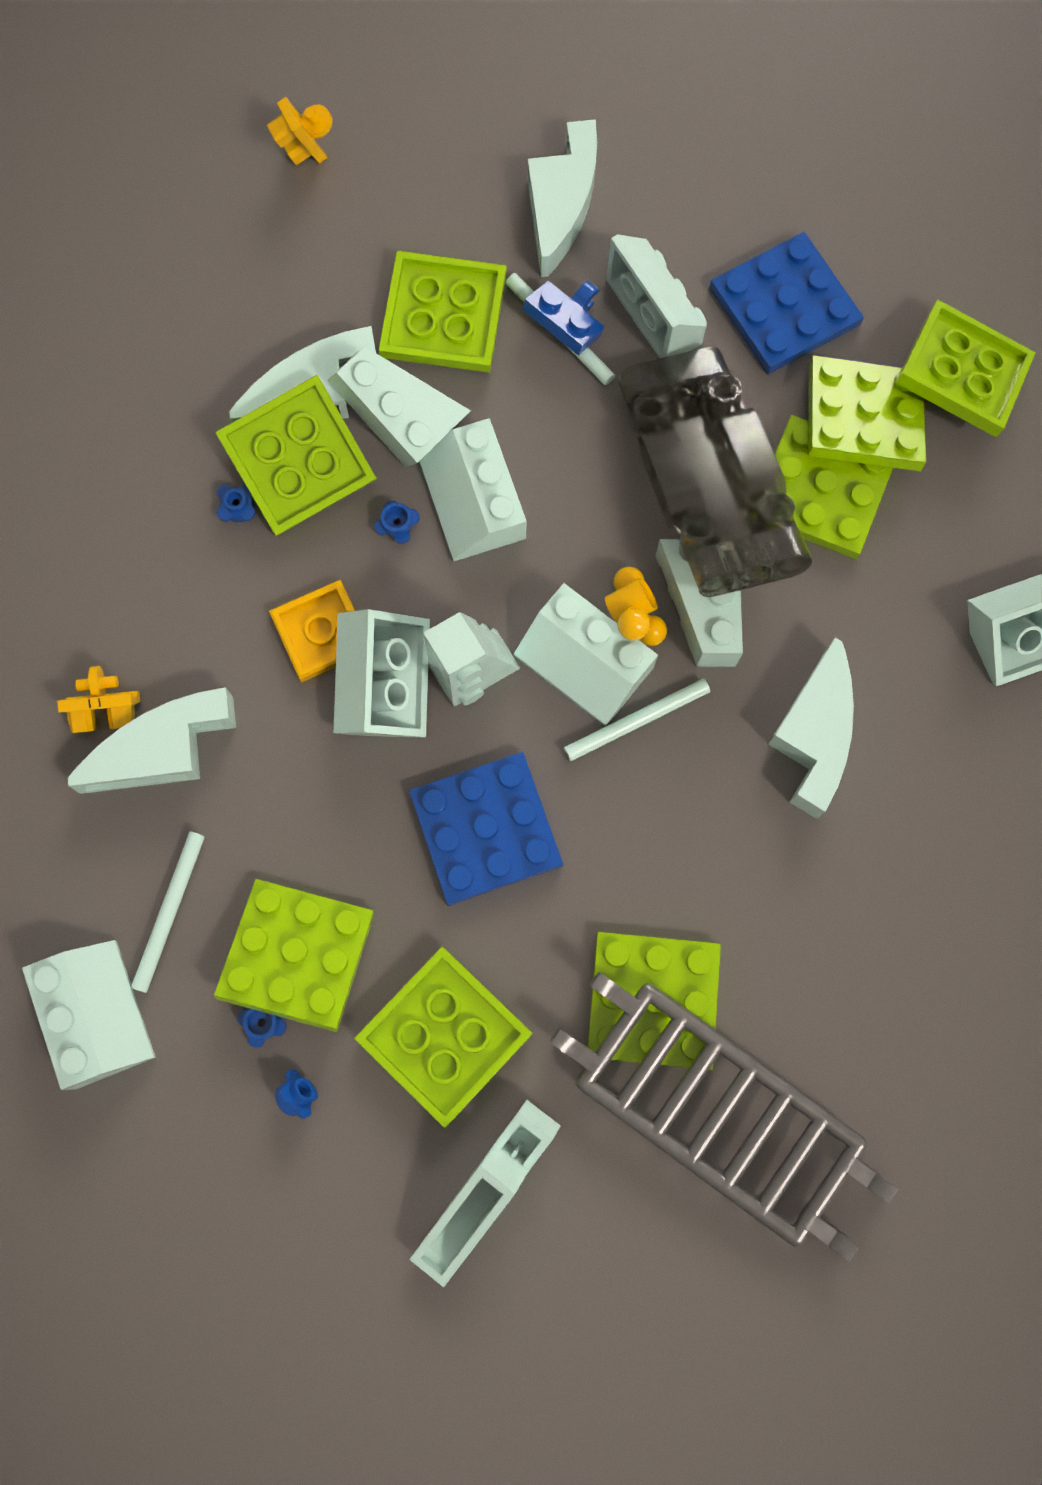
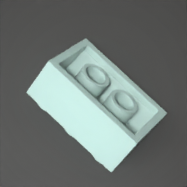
M618 234L612 237L606 281L663 365L665 366L701 346L707 327L706 319L702 311L697 307L694 308L686 297V291L681 281L677 278L674 279L667 270L666 262L661 252L658 250L654 251L647 239Z
M490 418L452 429L419 463L454 562L526 539L527 521Z
M1042 574L967 600L970 635L987 673L996 687L1042 670Z
M563 583L534 619L515 650L514 657L606 727L653 670L658 654L639 640L631 641L625 639L619 633L615 621Z
M370 609L338 613L333 733L360 736L426 737L428 657L423 633L430 629V619Z
M116 940L61 952L22 968L61 1090L79 1089L156 1058Z

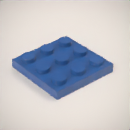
M805 231L712 279L709 287L767 375L860 326L864 319V316Z
M523 752L409 790L448 906L563 867L560 853Z

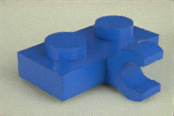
M589 280L580 286L571 299L551 282L547 281L525 299L522 307L523 311L577 355H580L601 336L605 327L587 312L594 305L591 299L600 290Z

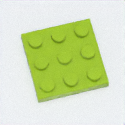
M397 251L379 345V355L385 359L491 373L507 265Z
M937 299L930 309L895 383L997 438L1005 428L1036 352Z
M813 355L809 363L808 456L921 472L926 464L924 398L895 383L902 368Z
M318 374L215 432L275 536L284 533L377 480Z
M791 415L749 518L857 560L893 468L808 456V421Z
M255 879L214 993L215 998L220 1001L337 1032L374 918V910Z
M597 932L593 979L600 972L633 997H635L644 984L651 983L716 1030L721 944ZM593 988L587 1047L596 1052L624 1010ZM650 1004L611 1060L641 1063L671 1018ZM685 1029L660 1065L690 1068L706 1044Z
M442 946L354 1039L446 1128L533 1033Z

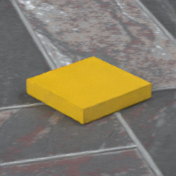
M341 580L269 610L301 683L336 668L338 613L355 611Z

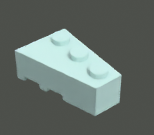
M365 346L327 380L405 467L418 463L471 411Z
M660 539L655 557L659 567L661 566L668 584L671 600H674L680 616V624L696 667H735L743 654L739 540Z
M461 612L423 633L430 670L453 707L460 703L469 705L477 701L484 695V689L520 669V666L496 629L489 630L487 625L483 623L478 625L475 619Z

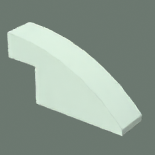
M596 119L567 122L566 155L528 159L527 184L541 277H548L568 253L582 228L588 212L594 187L596 167Z
M368 326L345 331L319 340L275 365L259 378L229 411L231 422L247 415L317 374L343 419L349 418L347 402L327 380L364 346L376 353L372 327Z
M836 637L824 652L768 743L771 747L809 769L789 802L816 819L826 812L839 786L848 758L853 729L854 703L852 679L843 642Z
M226 687L198 692L172 700L140 715L119 728L99 744L68 777V786L83 794L200 779L197 733L236 728L233 696Z
M526 1100L409 1260L444 1287L516 1194L527 1173L554 1139L561 1126L530 1101Z

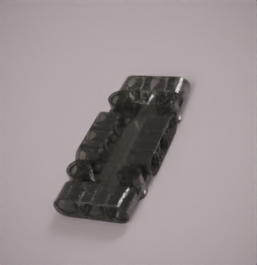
M706 347L635 364L623 370L618 377V383L633 420V433L638 440L645 470L668 528H675L679 539V554L688 562L699 593L704 597H715L791 578L805 572L813 561L800 529H798L793 518L795 511L794 501L786 495V483L783 473L758 416L752 407L745 409L741 400L742 383L731 375L721 350L716 347Z

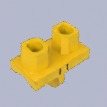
M287 97L278 101L277 104L282 114L267 124L276 143L281 148H285L296 166L311 155L319 164L328 158L326 153L315 139L325 136L330 131L333 121L331 113L325 106L315 104L306 108L301 116Z
M91 666L87 679H76L77 691L90 690L91 695L67 697L64 700H57L58 712L67 713V720L72 733L96 730L94 709L107 708L109 729H119L134 720V705L141 702L139 690L106 694V689L118 688L119 681L117 676L105 677L101 666Z

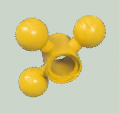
M631 566L621 568L614 576L613 584L616 591L605 597L606 606L617 623L619 633L627 640H639L647 646L659 645L667 635V626L660 617L648 615L658 608L656 599L648 584L644 581V576L640 570Z

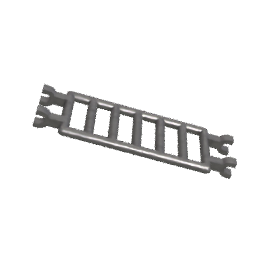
M598 972L589 986L624 1010L612 1030L596 1052H593L561 1027H559L550 1040L551 1044L585 1067L576 1080L577 1088L790 1245L800 1246L809 1233H811L850 1262L859 1247L846 1235L820 1218L848 1175L859 1181L887 1203H890L898 1191V1188L859 1161L867 1148L866 1139L653 984H644L635 997H633L605 975ZM652 1004L670 1017L671 1020L619 1095L616 1096L597 1082V1079L646 1009ZM686 1029L706 1045L655 1119L651 1121L631 1106ZM722 1055L741 1070L689 1146L686 1147L668 1134L667 1130L718 1056ZM754 1080H756L776 1094V1096L724 1172L721 1173L702 1159V1156ZM791 1105L811 1121L757 1199L739 1186L737 1182ZM827 1131L846 1145V1147L794 1225H792L772 1209L824 1132Z

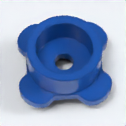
M246 484L236 488L222 485L217 490V495L220 498V508L217 510V516L220 520L224 522L229 520L243 522L254 518L256 512L252 501L253 496ZM235 500L240 501L239 505L234 506L233 502Z
M389 501L384 505L381 519L375 522V531L379 535H389L395 538L397 543L404 544L410 540L409 532L413 525L419 522V514L415 509L409 510L402 503ZM398 519L401 521V523L399 525H395L393 523L394 520Z
M243 1009L237 1017L239 1025L243 1026L245 1032L249 1035V1045L256 1048L262 1047L265 1040L274 1035L282 1036L287 1028L286 1022L280 1019L279 1016L253 1009ZM263 1018L266 1024L260 1027L258 1021Z
M290 1069L285 1073L286 1081L277 1087L275 1099L278 1107L286 1115H297L302 1119H306L311 1115L310 1107L312 1102L318 1098V1093L309 1080L300 1077L298 1071Z

